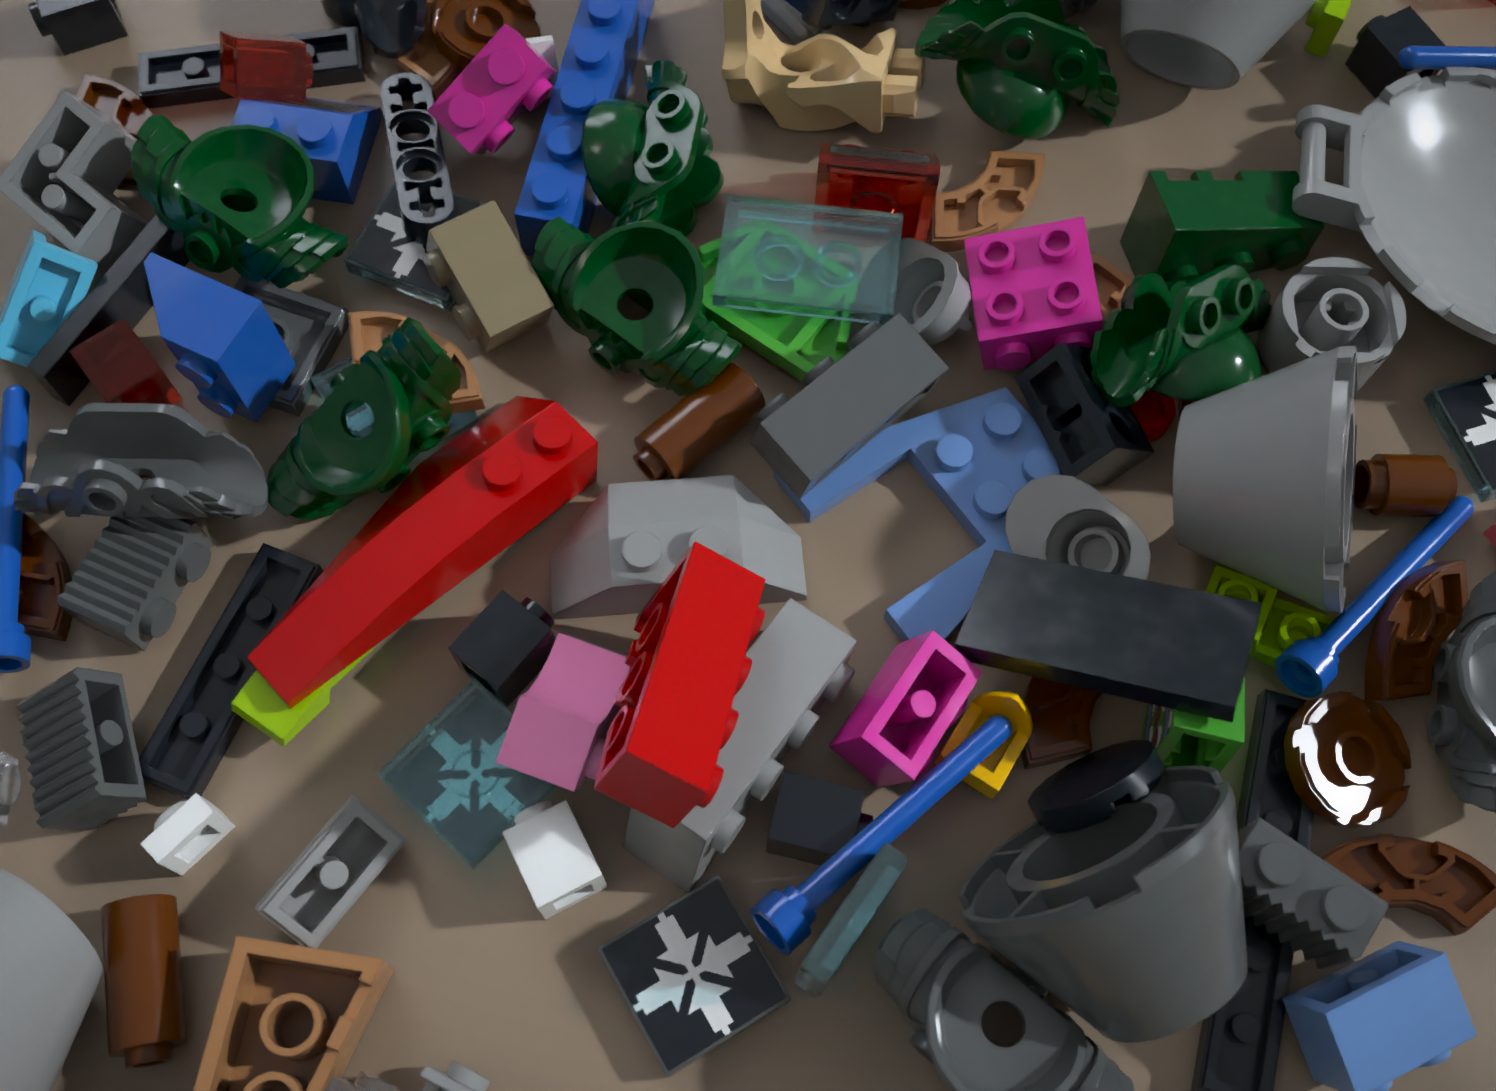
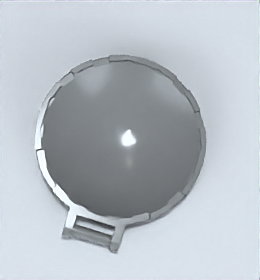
M1445 67L1440 75L1423 78L1416 72L1400 78L1385 87L1380 95L1366 106L1360 115L1319 104L1302 108L1296 116V135L1301 140L1300 179L1299 183L1294 187L1292 195L1293 211L1302 217L1362 232L1378 259L1414 297L1448 322L1496 345V70L1476 67ZM1326 147L1344 152L1343 186L1325 181Z

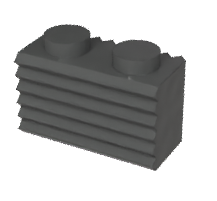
M157 516L124 517L121 519L120 517H111L109 526L103 528L102 536L95 540L94 548L88 550L87 559L81 561L79 570L73 573L72 581L65 584L64 593L58 595L57 604L85 626H89L140 651H145L153 637H161L172 625L176 615L175 602L187 583L197 581L205 573L210 563V547L213 542L196 522L187 518L165 519Z
M76 667L27 697L16 706L23 713L18 720L25 726L21 730L24 742L22 745L29 751L25 758L31 763L27 771L34 776L29 783L36 789L31 796L35 805L33 809L40 815L36 821L43 829L92 830L99 828L100 824L108 823V819L117 818L118 814L128 812V808L137 807V803L147 801L122 674Z
M1258 817L1256 821L1254 820L1247 827L1244 826L1243 829H1240L1238 831L1244 918L1253 917L1255 926L1265 925L1268 935L1278 934L1280 944L1290 942L1292 952L1303 951L1305 961L1315 959L1318 969L1332 967L1361 957L1387 911L1388 903L1262 818Z

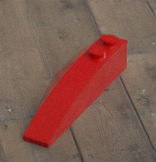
M522 396L514 397L422 461L247 656L249 663L291 709L596 482L598 441L556 401Z

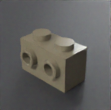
M495 200L429 230L426 247L428 253L423 255L424 264L438 288L448 287L458 305L453 308L454 317L462 333L469 341L477 338L483 351L487 353L547 323L554 304Z

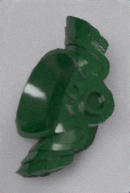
M951 0L950 3L942 6L936 15L928 20L925 29L921 31L918 37L915 55L919 58L929 57L930 59L957 61L956 82L962 97L975 115L989 126L1008 136L1027 140L1047 136L1059 127L1069 107L1070 98L1075 100L1077 105L1086 110L1094 119L1098 118L1107 127L1116 116L1117 106L1119 105V93L1117 92L1114 75L1111 74V69L1108 65L1105 49L1102 46L1094 45L1087 36L1086 30L1078 24L1064 22L1063 8L1058 0H1016L1012 5H1010L1008 0Z
M658 60L653 65H645L647 76L645 84L649 107L634 101L609 99L601 100L590 109L582 129L581 150L583 165L593 192L601 204L616 217L610 229L636 221L658 222L680 231L686 237L694 230L697 224V212L694 208L706 205L716 197L722 189L724 177L717 161L709 157L713 150V141L705 128L708 116L698 95L690 88L685 87L688 77L687 73L670 60Z
M165 115L150 116L142 123L136 134L138 138L131 151V159L133 160L132 174L137 183L138 191L141 197L149 201V204L153 206L157 217L164 225L176 232H183L185 252L196 266L216 273H222L234 267L247 280L259 282L265 279L267 282L271 281L280 289L294 282L303 281L309 274L315 273L323 262H327L332 257L341 256L347 249L348 236L334 233L332 229L323 228L303 218L314 193L315 169L307 153L292 138L267 127L246 124L219 127L205 132L194 141H191L184 131L175 127Z
M560 216L549 221L540 231L534 246L536 251L533 255L532 267L552 300L554 309L557 310L564 322L574 331L588 338L592 345L588 349L590 357L606 372L616 374L618 370L625 373L635 371L648 384L656 388L665 387L666 390L672 389L676 394L684 396L711 384L716 375H719L741 350L742 344L727 336V331L719 328L720 326L713 320L709 321L705 317L707 310L702 303L704 266L696 247L680 231L658 222L636 221L610 229L594 239L589 234L583 233L575 226L567 223ZM627 295L638 305L650 312V314L641 320H628L620 315L617 305L620 299Z
M1222 265L1189 283L1186 281H1168L1166 283L1161 275L1153 272L1139 274L1134 278L1131 285L1125 289L1121 299V308L1113 309L1106 316L1103 329L1095 332L1093 338V350L1090 352V361L1093 368L1091 375L1096 385L1102 390L1101 395L1110 404L1117 407H1125L1136 403L1148 390L1166 397L1199 401L1261 377L1258 354L1254 344L1246 334L1263 328L1264 320L1272 306L1269 304L1270 292L1266 291L1264 283L1260 279L1255 278L1252 280L1245 269L1238 265Z
M407 317L400 327L397 326L392 334H388L382 339L383 345L378 351H367L360 357V364L355 363L347 366L332 379L330 387L333 389V393L326 396L324 403L305 418L299 426L297 435L291 439L285 450L269 469L266 480L269 489L268 503L276 511L285 517L291 515L299 519L322 518L332 515L336 510L351 503L353 499L376 489L380 493H386L397 487L410 474L408 465L420 452L432 449L448 435L450 427L447 423L452 417V408L449 400L453 398L452 394L460 388L462 376L450 357L429 336L421 322ZM366 403L373 412L374 426L366 437L359 438L349 430L346 414Z

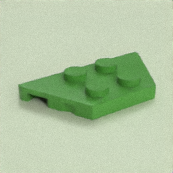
M761 220L740 229L733 237L726 239L718 238L698 247V254L704 266L702 303L706 307L707 315L705 317L709 321L713 320L720 326L719 328L727 331L729 335L801 382L823 359L831 356L837 362L846 355L859 282L857 277L766 220Z

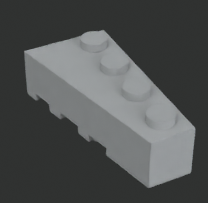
M790 598L746 652L745 656L752 659V667L744 685L733 699L731 708L738 711V720L732 735L724 747L720 749L716 764L723 767L724 773L720 786L711 802L705 808L696 805L675 828L631 808L623 848L686 893L691 892L718 852L723 854L734 841L745 823L746 818L744 815L757 798L759 801H762L771 791L784 769V766L780 763L789 750L794 748L800 751L808 741L821 717L815 713L824 700L827 699L834 704L850 683L855 670L849 667L847 663L857 640Z

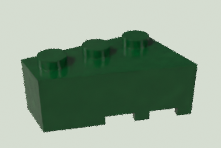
M1149 171L1120 239V244L1135 277L1139 274L1153 272L1161 275L1166 283L1168 281H1186L1189 283L1225 264L1241 266L1248 274L1273 267L1277 270L1292 268L1308 257L1309 251L1324 229V225L1321 221L1302 217L1293 211V189L1300 179L1297 171H1239L1234 176L1235 180H1214L1210 171H1194L1190 176L1191 181H1169L1165 171Z

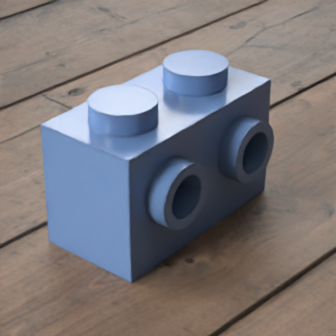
M1396 941L1282 998L1313 1080L1338 1091H1388L1392 1087V1080L1417 1067L1432 1066L1445 1061L1450 1057L1451 1049L1477 1036L1446 953L1401 941Z

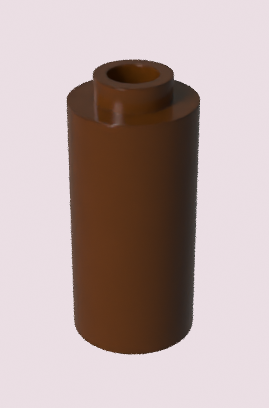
M730 362L719 375H716L711 384L684 396L634 438V443L638 450L633 455L636 465L650 481L684 478L758 415L766 406L762 392L754 380L741 367Z
M149 894L112 901L101 907L108 1056L125 1057L126 1069L145 1068L170 1062L173 1060L172 1048L187 1043L177 897L169 894Z

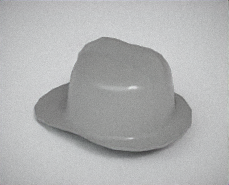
M906 238L895 241L881 250L868 265L860 282L858 300L861 312L870 322L875 320L880 326H883L900 313L928 345H935L945 341L957 329L970 332L973 328V324L966 316L972 300L971 288L969 283L959 273L958 263L951 255L922 240Z
M1050 474L1033 479L1016 492L1007 509L1005 532L1014 554L1147 580L1149 576L1152 554L1145 533L1131 517L1096 489L1073 476Z

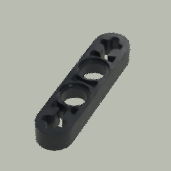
M398 73L386 78L380 87L386 133L403 230L406 236L413 242L427 245L430 229L455 218L454 200L439 125L427 112L434 104L431 86L428 80L421 75ZM412 100L414 109L403 110L402 101ZM410 133H422L427 136L418 141H405L401 139L403 135ZM417 171H429L435 174L432 178L426 180H412L407 177L409 174ZM432 203L434 216L423 217L420 204Z

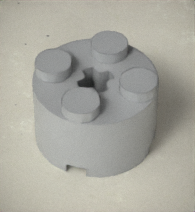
M1327 257L1313 260L1303 266L1301 271L1285 284L1264 320L1263 328L1258 332L1259 352L1265 366L1272 373L1339 346H1356L1358 391H1360L1393 351L1405 331L1406 309L1398 290L1389 281L1383 286L1372 276L1368 275L1372 268L1360 261L1342 257Z

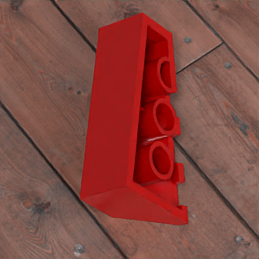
M696 541L692 544L636 617L633 630L640 633L638 641L634 640L628 649L625 664L632 668L618 689L615 705L621 707L608 729L594 785L595 790L672 828H675L696 805L705 808L711 802L720 786L724 773L723 767L716 764L720 749L724 747L732 735L738 720V711L731 708L733 699L744 685L752 667V659L745 656L747 647L757 635L765 617V610L758 606L766 579Z

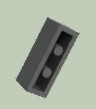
M900 313L883 326H880L875 320L870 322L848 343V347L851 349L849 353L837 362L831 356L823 359L802 380L806 385L805 388L791 399L785 393L778 395L756 416L760 424L751 445L799 499L929 394L949 369Z

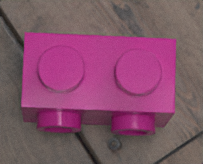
M504 24L427 112L469 153L484 155L489 151L493 154L514 133L515 128L511 124L526 108L530 112L533 111L547 98L554 87L550 81L556 76L558 71L518 31Z
M933 630L897 644L829 747L878 788L904 782H913L930 765L934 757L933 750L947 728L965 710L968 703L967 697L983 672Z

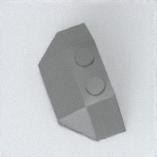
M734 475L607 484L550 555L552 617L554 620L640 613L695 541L766 579L759 604L787 602L790 598L795 601L807 600L801 537Z

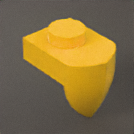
M992 691L975 697L966 708L934 762L937 765L992 716L1002 715L1007 717L1013 728L1011 736L962 779L963 782L990 799H993L1000 791L1032 733L1033 722L1031 714L1025 702L1017 693Z

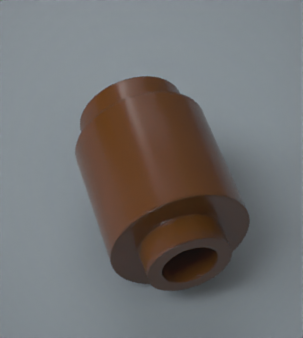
M1375 454L1370 460H1359L1356 464L1354 504L1358 509H1368L1374 516L1438 517L1456 497V473L1452 468L1448 467L1446 460L1441 455Z

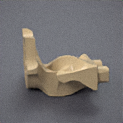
M723 0L725 49L722 79L726 81L729 96L733 103L756 104L765 107L780 128L798 131L833 130L857 122L872 133H880L886 116L915 117L918 90H922L924 83L925 58L916 56L915 49L897 48L896 29L890 28L878 33L861 49L831 34H818L795 46L786 45L777 38L764 21L761 0Z

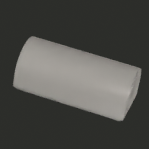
M351 794L256 904L255 909L300 945L317 948L407 839Z

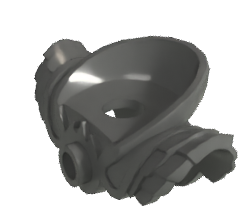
M89 403L78 409L68 429L48 430L43 437V442L37 447V459L33 466L30 483L22 482L19 485L18 489L14 492L13 501L15 511L21 510L22 513L34 512L35 516L41 514L54 515L64 510L67 517H80L81 514L120 517L121 519L124 517L157 516L165 519H185L196 516L201 518L220 516L233 520L242 516L254 518L263 514L268 505L269 489L260 463L246 445L240 444L234 437L224 431H209L179 406L149 403ZM150 476L154 477L153 479H148L144 482L141 480V478H146Z
M1495 571L1473 588L1470 593V599L1467 601L1462 612V620L1448 643H1441L1432 673L1433 680L1438 681L1437 703L1428 719L1427 738L1430 743L1435 744V749L1440 759L1451 767L1450 772L1453 774L1451 786L1454 792L1457 793L1458 798L1464 803L1473 804L1483 810L1495 812L1496 814Z
M920 908L895 922L884 936L874 959L875 979L888 995L893 998L907 1023L915 1031V1034L909 1040L910 1044L922 1056L934 1064L937 1075L950 1091H1134L1132 1080L1120 1070L1116 1062L1110 1059L1098 1044L1086 1036L1082 1028L1068 1014L1054 1008L1051 1001L1046 997L1049 993L1046 989L1015 964L1011 968L1003 965L995 953L979 943L973 944L966 934L960 929L952 927L943 918L937 917L926 908ZM994 1002H1005L1014 1006L1022 1017V1036L1011 1047H998L992 1044L983 1033L981 1026L982 1015L985 1009Z

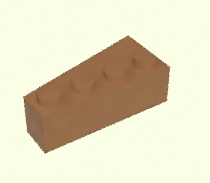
M236 936L193 1091H335L394 969L384 959Z

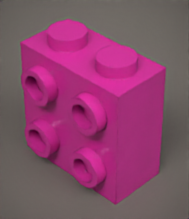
M1084 216L964 239L978 342L984 370L998 368L1010 371L1023 368L1030 362H1036L1060 342L1093 349V338L1095 332L1103 329V318Z

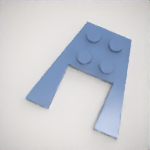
M1006 387L888 426L801 499L794 494L774 471L776 481L808 522H811L908 460L979 546L886 609L884 619L902 642L930 630L935 631L946 641L953 631L955 632L966 619L994 551L1013 553L1005 532L1007 509L1016 492L1033 479L1050 474L1063 475L1039 425Z

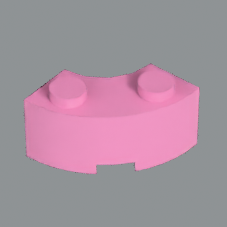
M558 633L539 676L529 690L519 697L495 763L573 792L577 791L588 778L596 781L608 729L621 707L615 705L618 689L632 668L625 664L627 656L579 638Z

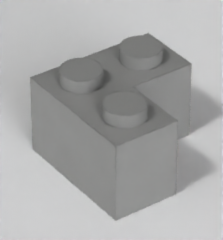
M64 90L0 176V191L71 252L96 261L98 265L108 269L111 268L148 224L113 194L132 168L131 151L137 139L109 116Z

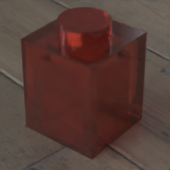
M220 31V90L237 99L306 102V87H309L313 80V61L310 53L306 52L305 42L284 35Z
M124 318L69 351L106 403L172 405L182 399Z

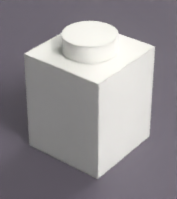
M567 800L553 806L551 801H543L532 805L514 818L515 826L502 832L535 905L545 919L608 887Z

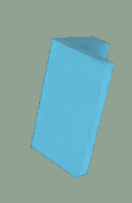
M32 230L0 309V358L27 367L86 297L98 267L97 262L46 242L45 234Z

